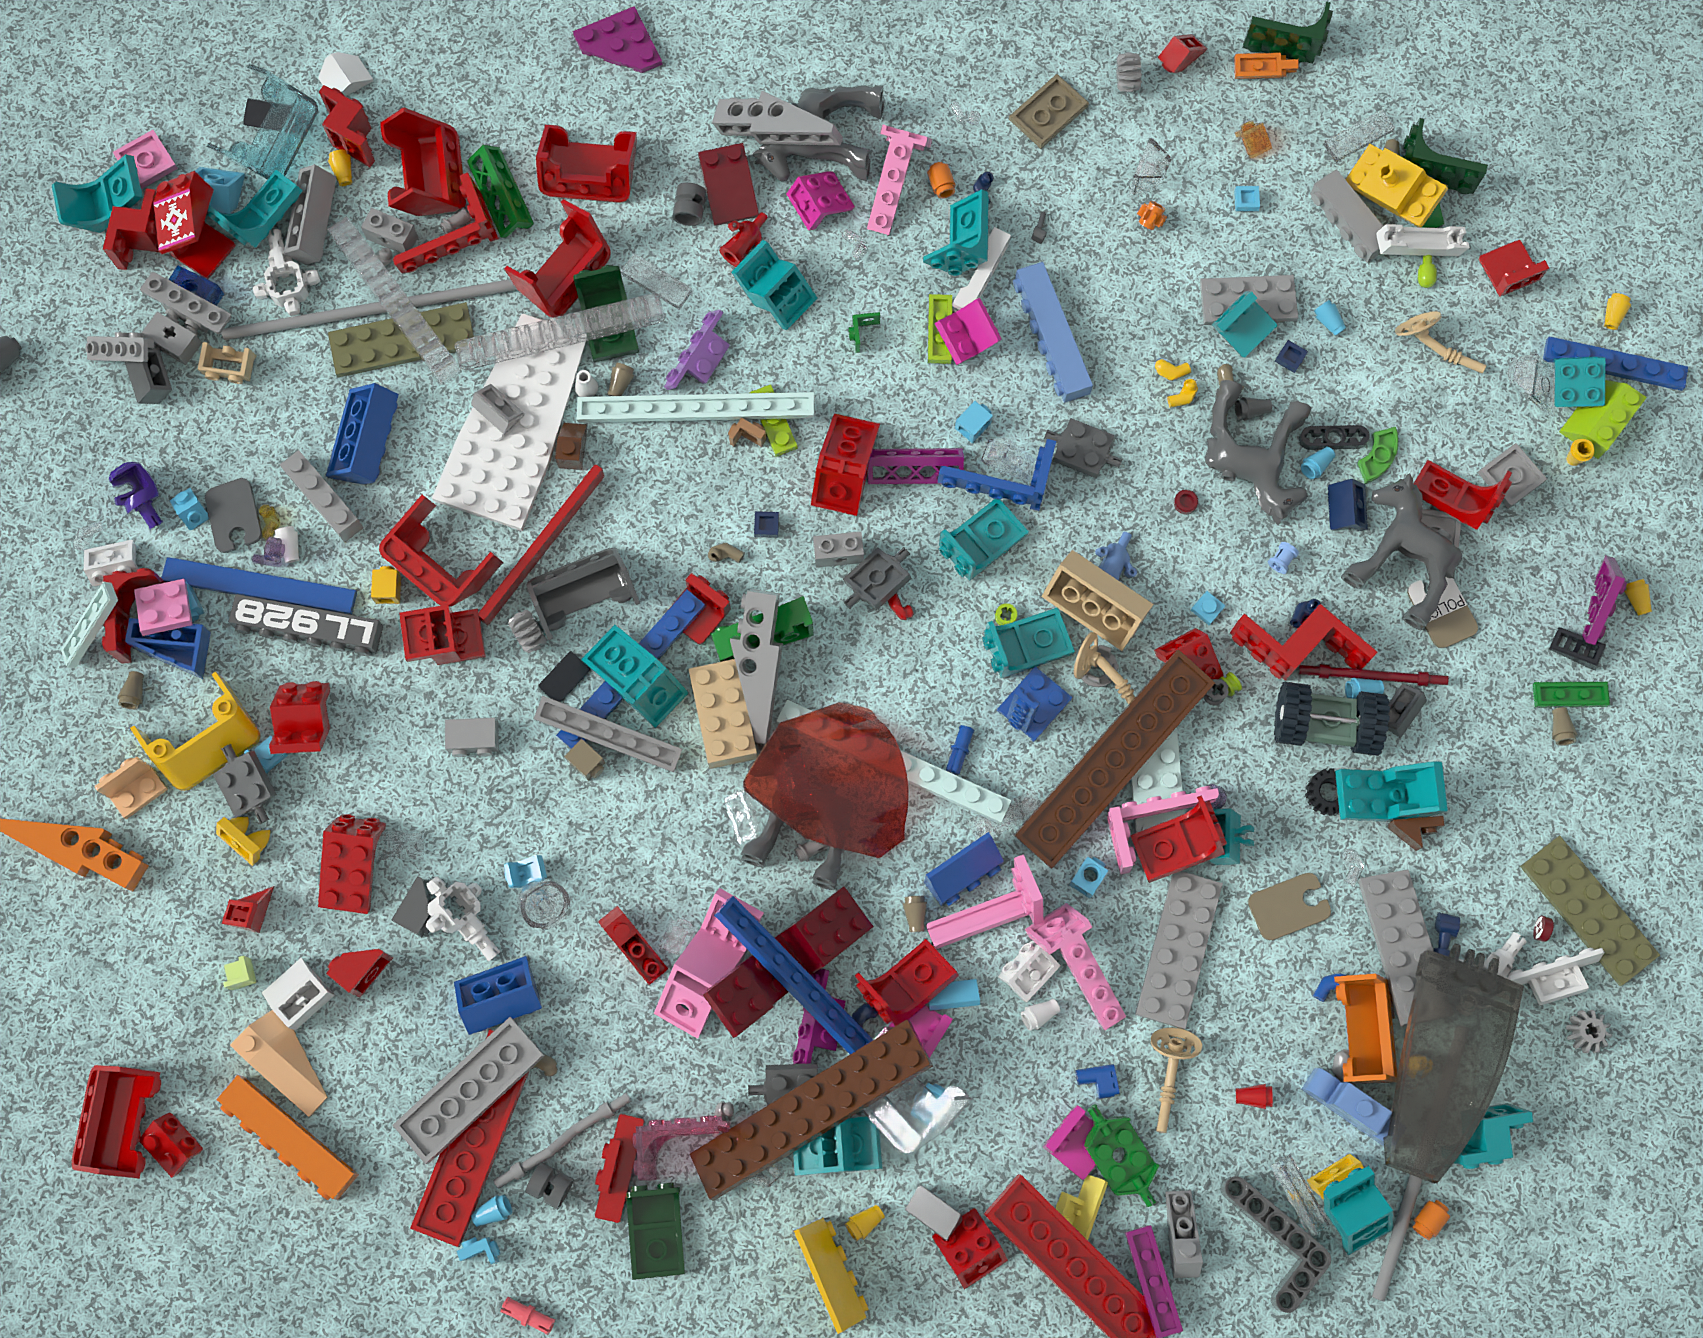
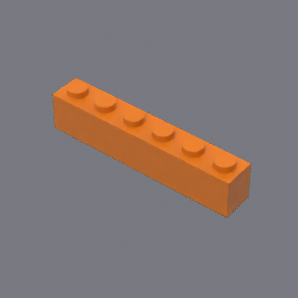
M237 1075L216 1099L222 1104L220 1109L231 1118L235 1115L241 1120L239 1125L250 1134L255 1132L260 1137L259 1143L266 1149H275L280 1154L278 1159L288 1167L291 1165L299 1170L297 1175L309 1184L312 1181L319 1188L316 1191L326 1200L330 1198L339 1200L359 1174L244 1076Z

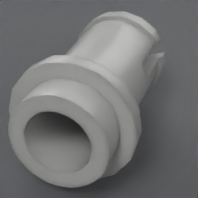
M462 208L447 220L445 218L442 219L443 222L440 226L444 233L447 234L471 222V218Z
M818 835V837L803 845L798 844L794 851L800 862H808L809 858L828 849L822 835Z

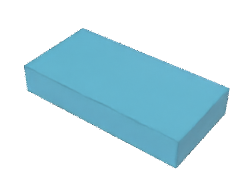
M977 979L951 982L928 1002L929 1011L980 1005Z

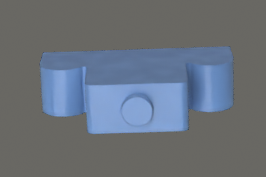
M1314 1068L1301 1088L1305 1093L1388 1150L1394 1149L1407 1128L1400 1121L1392 1117V1112L1351 1083H1342L1321 1068Z

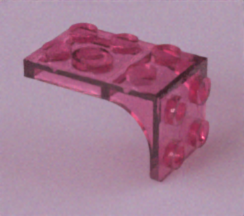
M701 1116L700 1122H697L696 1118H675V1124H672L671 1120H650L649 1126H637L636 1133L633 1134V1146L637 1149V1159L634 1161L635 1175L638 1176L639 1181H656L657 1156L661 1147L668 1140L679 1136L729 1132L730 1122L722 1121L721 1116Z

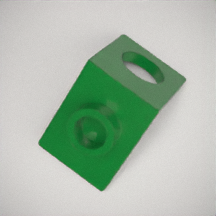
M880 312L852 315V327H848L849 340L854 341L855 353H860L858 327L879 325ZM873 318L870 321H863L864 319Z

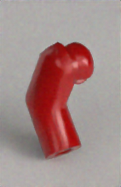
M897 593L888 600L890 608L900 620H907V618L913 617L912 607L910 605L903 607Z

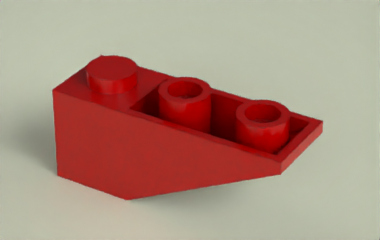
M618 906L598 921L648 985L668 970V967Z

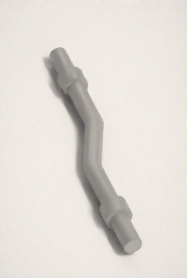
M625 1093L610 1103L608 1101L598 1107L599 1110L572 1125L547 1148L522 1163L519 1161L510 1166L509 1171L493 1180L494 1184L499 1189L514 1179L519 1180L527 1175V1171L554 1156L580 1132L602 1119L607 1120L614 1116L615 1111L632 1102L631 1098Z

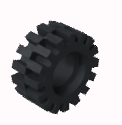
M1334 768L1329 770L1323 769L1308 781L1305 796L1309 798V806H1314V811H1320V814H1329L1330 816L1339 813L1338 797L1334 801H1327L1322 797L1320 789L1325 783H1331L1337 788L1336 774Z

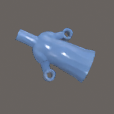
M1128 532L1122 533L1118 543H1111L1107 547L1102 546L1095 551L1098 557L1105 556L1099 568L1118 581L1123 567L1126 569L1124 572L1126 577L1132 578L1137 575V570L1129 562L1130 556L1126 550L1132 537Z

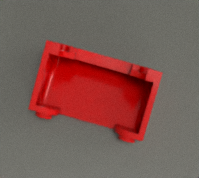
M545 124L536 154L537 181L540 192L550 197L609 202L626 201L630 196L637 132L621 131L617 133L614 138V146L569 142L568 132L563 127Z

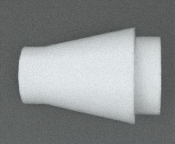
M579 371L575 383L577 395L580 397H593L598 391L597 381L588 371Z
M294 526L275 530L276 536H274V539L284 557L285 563L299 561L298 532L295 531Z
M1055 999L1025 1007V1011L1021 1012V1018L1028 1030H1038L1053 1016L1060 1013V1007Z

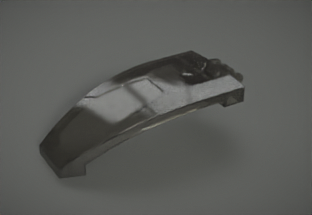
M1456 943L1452 946L1449 957L1430 950L1420 954L1415 975L1417 982L1401 1053L1389 1132L1387 1136L1383 1137L1386 1166L1434 1184L1441 1180L1458 1158L1483 1119L1494 1097L1511 1050L1524 989L1523 985L1497 975L1499 959H1491L1486 971L1483 970L1485 955L1479 952L1475 957V950L1469 949L1464 956V961H1460L1461 946Z

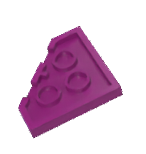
M635 6L572 31L584 55L596 56L606 62L632 68L633 71L644 73L663 65Z
M1607 555L1604 557L1594 582L1597 595H1592L1587 612L1590 625L1586 624L1584 626L1582 634L1585 642L1593 645L1596 644L1598 638L1602 639L1606 631L1605 622L1608 616H1613L1616 609L1615 601L1618 594H1623L1627 584L1616 559Z

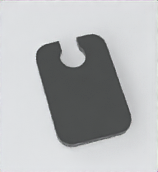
M238 478L215 486L206 492L205 502L216 549L221 553H229L236 550L235 544L231 540V535L234 530L239 528L245 531L244 541L247 546L261 539L262 529L251 483L247 479Z

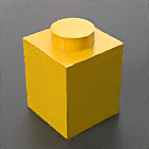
M391 566L372 569L371 598L375 604H400L401 575L398 570Z

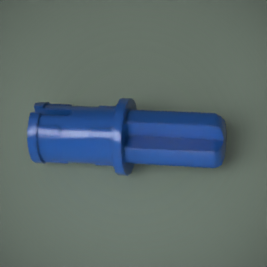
M960 725L955 743L951 745L952 752L946 767L947 772L954 775L960 774L965 756L970 752L968 747L975 731L973 728Z

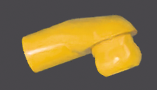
M1160 359L1155 363L1157 373L1171 381L1191 373V368L1187 362L1174 366L1168 361Z
M1194 379L1184 381L1180 394L1167 397L1170 408L1190 404L1198 391L1197 383Z

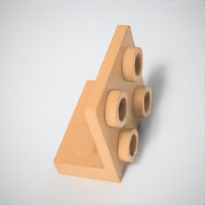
M138 757L125 760L120 765L121 768L114 773L104 775L99 780L100 783L95 785V789L111 799L125 819H128L168 790L153 767Z

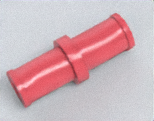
M509 1296L504 1301L500 1311L521 1321V1325L525 1327L529 1325L544 1332L546 1335H549L556 1320L536 1311L534 1306H526L511 1299Z

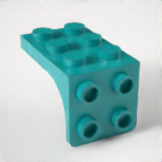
M127 154L92 182L73 185L56 181L52 184L59 222L65 226L102 233L108 228L113 206L131 208L143 198L134 156Z
M275 170L242 210L233 214H224L209 205V213L207 215L244 246L249 243L256 248L268 236L273 226L283 218L287 209L298 200L303 190L279 171Z
M981 189L950 205V244L924 256L923 263L930 265L934 269L948 272L949 275L959 276L963 272L976 268L978 265L988 261L989 192Z
M994 499L954 531L949 533L946 529L942 530L939 539V551L945 559L948 560L950 558L955 564V570L961 577L965 576L970 581L1025 538L1029 531L1001 499Z
M1058 608L1000 626H995L993 621H989L984 630L985 636L982 637L985 649L990 650L993 656L990 659L992 668L995 673H999L1000 678L1075 653Z

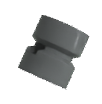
M688 182L677 185L676 203L674 204L672 215L674 221L689 226H696L702 223L704 211L702 206H704L706 198L704 187Z
M541 1162L531 1176L525 1193L537 1199L543 1197L544 1203L558 1210L570 1191L574 1179L562 1172L555 1174L553 1167ZM551 1184L554 1186L553 1190L549 1189Z

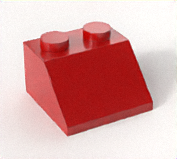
M381 949L343 953L341 956H336L328 965L329 970L326 974L346 991L360 998L393 957Z

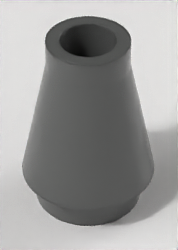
M1242 397L1235 403V414L1238 419H1243L1244 421L1272 412V402L1270 399Z

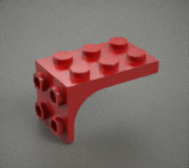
M1427 460L1413 484L1417 485L1422 493V500L1478 530L1482 522L1486 524L1489 522L1494 514L1493 510L1496 507L1498 508L1503 501L1504 494H1506L1512 484V481L1509 480L1512 472L1508 470L1497 484L1482 487L1474 485L1434 462Z
M140 568L136 572L131 573L114 571L112 575L103 576V582L112 583L118 601L103 624L105 636L102 637V645L104 650L121 664L132 663L131 646L125 642L130 609L136 600L134 589L166 583L149 568Z
M1202 795L1197 797L1198 804L1189 812L1130 835L1149 883L1225 854L1223 846L1227 845L1223 832L1219 823L1213 824L1218 822L1209 800L1204 802Z
M342 814L323 831L318 907L362 914L370 912L375 852L379 838L386 829V823L379 822L380 820L377 818L357 819L354 815Z
M925 939L882 976L873 980H865L859 972L854 976L859 982L855 986L863 994L865 1001L878 1011V1015L887 1025L891 1022L896 1027L905 1020L910 1019L953 982L959 974L931 943Z

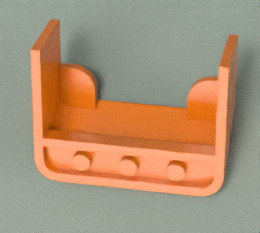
M1378 974L1335 976V982L1339 984L1336 985V997L1345 1006L1350 1056L1347 1058V1063H1343L1344 1082L1351 1084L1396 1083L1398 1081L1390 989L1387 979Z

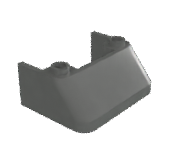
M617 548L604 549L534 577L526 584L548 641L553 639L550 630L554 631L563 627V623L567 619L566 615L610 597L612 601H618V603H625L633 598L636 605L641 604Z

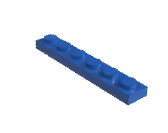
M1550 336L1546 339L1543 361L1553 363L1554 358L1603 356L1606 358V375L1680 391L1685 389L1688 366Z

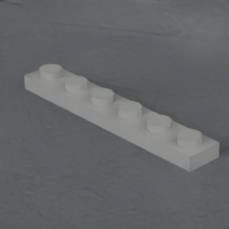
M542 696L533 718L539 722L674 772L682 751L679 747Z

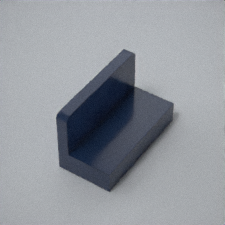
M1352 478L1328 485L1330 529L1336 531L1350 527L1357 531L1368 530L1365 484Z

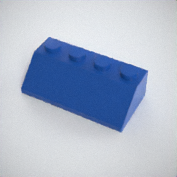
M377 383L349 390L325 477L362 485L375 482L380 473L379 465L386 451L385 443L392 429L391 421L393 414L397 410L399 394Z

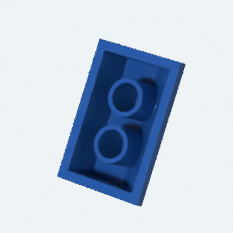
M987 832L927 873L924 883L940 906L944 904L951 906L961 898L959 896L960 893L966 889L968 892H971L981 885L979 880L987 875L989 878H992L1002 870L1000 866L1004 860L992 836Z
M527 956L454 982L458 1013L468 1035L482 1032L487 1028L504 1023L509 1017L515 1019L542 1009L539 992Z

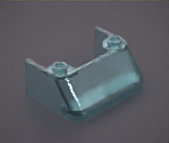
M249 64L247 66L248 69L265 79L261 87V95L266 102L271 104L263 123L251 145L243 141H237L232 144L229 151L211 143H208L206 147L266 180L269 179L275 170L286 176L317 116L318 105L314 99L268 70Z

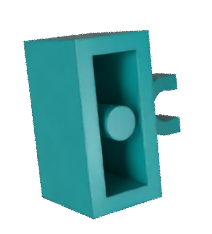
M1231 808L1213 809L1218 821L1213 824L1219 823L1227 845L1223 846L1224 855L1209 861L1215 865L1240 864V843L1245 846H1254L1252 839H1244L1241 835H1245L1247 832H1254V827L1252 825L1241 827V815Z

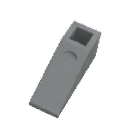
M1191 1190L1166 1191L1169 1250L1173 1278L1200 1277L1203 1260Z

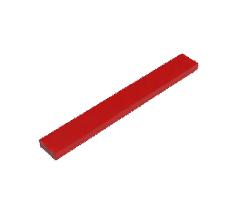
M596 464L593 465L478 612L481 622L487 626L492 622L605 477L602 468Z

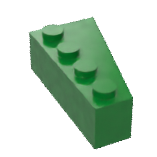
M804 596L778 606L773 642L783 643L784 646L814 636L813 621ZM763 613L753 616V620L756 622H762L764 619ZM738 623L731 626H721L711 633L720 662L735 659L730 638L733 636L741 637V633L737 632ZM751 634L749 636V643L754 647H758L760 639L757 635Z

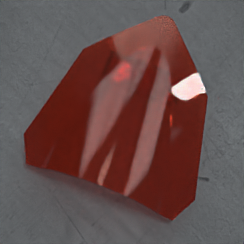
M838 702L781 722L770 736L743 781L745 792L804 838L812 842L881 858L905 840V822L909 801L905 763L900 748L890 730L868 708Z

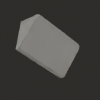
M492 384L475 392L471 401V405L503 434L508 432L525 414Z

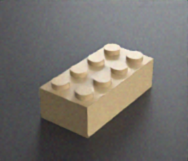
M1074 550L1061 562L1041 596L1121 651L1133 638L1154 605Z
M735 659L689 668L709 769L758 759Z

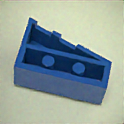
M129 618L125 642L139 652L203 679L211 632L203 624H193L142 636L139 620Z

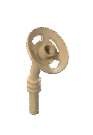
M1438 311L1417 315L1396 327V335H1415L1422 343L1441 355L1443 360L1446 361L1448 359L1449 363L1453 361L1454 365L1458 363L1482 374L1486 368L1485 364L1462 355L1460 351L1457 353L1456 349L1452 351L1451 347L1447 349L1428 335V329L1434 326L1442 317Z
M1090 632L1079 649L1074 666V677L1081 679L1092 666L1097 667L1098 665L1116 684L1115 688L1119 689L1117 692L1121 694V698H1125L1129 705L1135 698L1133 688L1130 689L1131 685L1127 684L1128 680H1124L1110 663L1101 656V653L1097 652V633Z
M1179 1028L1159 1029L1152 1034L1150 1041L1152 1047L1158 1053L1169 1057L1165 1083L1161 1087L1163 1092H1160L1162 1098H1159L1161 1106L1156 1129L1159 1133H1167L1171 1105L1175 1102L1172 1099H1175L1173 1093H1176L1174 1086L1179 1059L1194 1058L1202 1051L1201 1040L1193 1033ZM1158 1040H1161L1160 1047L1157 1045ZM1191 1046L1195 1048L1193 1053H1191Z

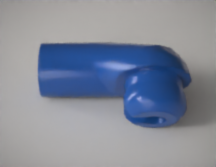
M1336 973L1324 976L1313 997L1321 1002H1325L1329 992L1336 989V985H1339L1335 982L1334 977L1346 975Z

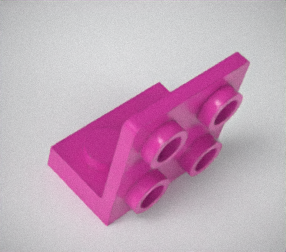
M833 171L798 176L786 193L808 231L815 230L826 215L852 211L855 207Z
M980 298L975 299L957 312L934 323L956 365L978 355L1001 341L998 329L995 327Z
M925 1005L908 1020L911 1022L929 1058L953 1019L946 1014L942 1016L934 1010L929 1011V1007ZM890 1023L886 1032L891 1030L895 1026L892 1023Z
M1076 1105L1043 1145V1148L1081 1180H1084L1096 1165L1084 1147L1086 1137L1093 1128L1094 1122L1084 1114L1086 1111Z

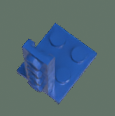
M1047 439L1045 447L1040 446L1030 486L947 466L940 468L937 483H941L947 488H962L972 494H988L993 499H1009L1019 505L1031 504L1030 509L1039 511L1056 441Z
M1035 666L997 708V712L1005 716L1012 727L1016 730H1021L1031 738L1030 740L1035 742L1073 697Z

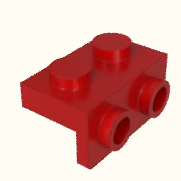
M170 1112L153 1120L139 1141L171 1178L178 1175L189 1160L200 1154L203 1150V1147Z

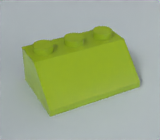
M1605 380V404L1603 406L1577 407L1559 432L1572 442L1577 439L1591 441L1594 446L1593 456L1599 459L1610 448L1647 397L1627 383Z

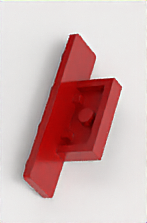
M620 1114L614 1138H610L609 1144H604L601 1158L605 1159L603 1170H598L595 1185H599L598 1191H600L595 1218L616 1223L621 1221L626 1193L628 1192L644 1125V1119Z

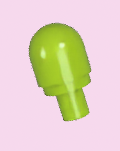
M1424 255L1423 264L1418 269V283L1423 288H1430L1437 281L1436 265L1432 264V255Z

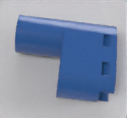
M1114 1064L1075 1070L1077 1084L1095 1083L1099 1099L1110 1098L1120 1094Z

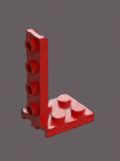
M468 172L459 176L462 182L459 188L464 199H467L469 203L467 209L472 219H475V222L394 256V264L402 274L414 272L420 266L435 263L441 257L448 254H456L460 249L477 245L486 238L490 242L499 239L483 196Z

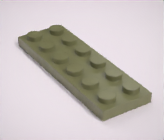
M467 302L328 332L337 378L477 348Z
M1560 835L1520 865L1522 870L1587 948H1593L1594 950L1603 949L1604 955L1599 962L1619 986H1623L1660 956L1658 951Z

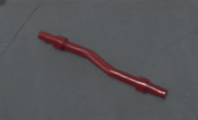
M1319 664V666L1299 665V675L1318 676L1321 679H1329V677L1361 678L1417 683V686H1428V684L1448 685L1449 676L1431 675L1429 672L1418 671V674L1338 668L1330 667V664Z

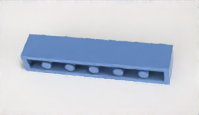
M1040 262L1018 269L1013 280L1016 293H1020L1022 296V309L1025 314L1028 313L1030 316V329L1033 334L1038 336V349L1041 355L1045 354L1048 361L1046 362L1048 374L1050 376L1053 375L1056 381L1054 388L1057 396H1062L1065 403L1091 394L1093 384L1044 263Z

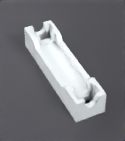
M1386 224L1376 233L1380 254L1460 256L1470 248L1468 242L1463 243L1462 241L1464 234H1466L1465 227L1416 228Z
M994 227L988 238V261L980 264L968 286L960 289L952 304L954 307L952 313L957 312L982 296L1009 246L1010 234Z

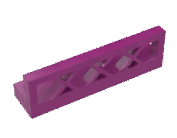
M963 448L873 449L868 467V484H941L937 483V476L940 471L938 466H959L960 470H964ZM873 466H883L889 472L883 477H873ZM901 466H907L912 470L907 477H900L895 471ZM924 466H932L936 470L931 477H924L919 471Z
M1145 1225L1125 1232L1156 1338L1183 1332L1152 1226Z

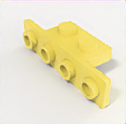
M1091 1175L1084 1179L1078 1198L1061 1192L1056 1205V1210L1087 1240L1089 1239L1108 1185L1107 1181Z

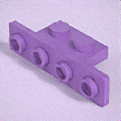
M720 309L712 312L709 311L702 320L703 326L692 335L689 348L685 349L678 357L679 363L677 367L667 374V382L664 388L667 390L676 388L686 372L702 384L707 383L730 344L712 331L723 315V311Z

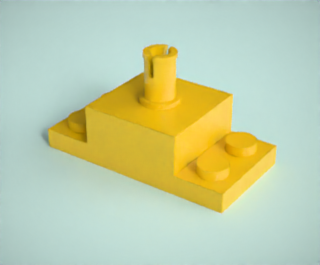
M1371 144L1368 145L1345 179L1356 193L1418 228H1422L1448 190L1446 185L1429 177L1423 168L1386 148L1382 151Z

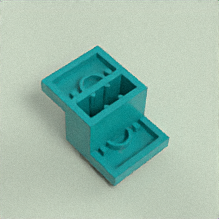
M764 240L731 272L751 302L756 307L769 311L784 330H788L818 299L797 266L779 259L770 244Z
M1509 1103L1460 1111L1464 1142L1440 1146L1441 1156L1451 1160L1454 1164L1463 1165L1465 1169L1478 1168L1480 1163L1486 1162L1492 1165L1502 1164L1504 1159L1513 1158L1510 1129L1523 1128L1525 1123L1533 1122L1532 1111Z
M878 1116L848 1118L793 1152L795 1176L883 1169Z
M1369 1165L1363 1169H1354L1344 1180L1340 1182L1338 1180L1333 1181L1325 1188L1324 1212L1342 1236V1247L1348 1256L1393 1230V1209L1376 1187L1375 1173Z

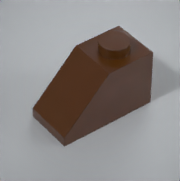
M563 423L558 435L555 455L558 468L582 470L587 424Z

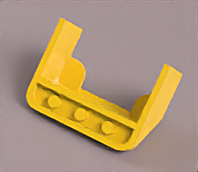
M217 672L211 675L224 692V695L216 699L212 706V712L218 721L177 749L166 739H156L151 742L147 734L136 726L130 728L150 760L168 781L181 791L190 790L225 766L228 760L221 748L231 744L236 756L239 757L247 749L250 750L256 746L261 737L258 727L227 681Z

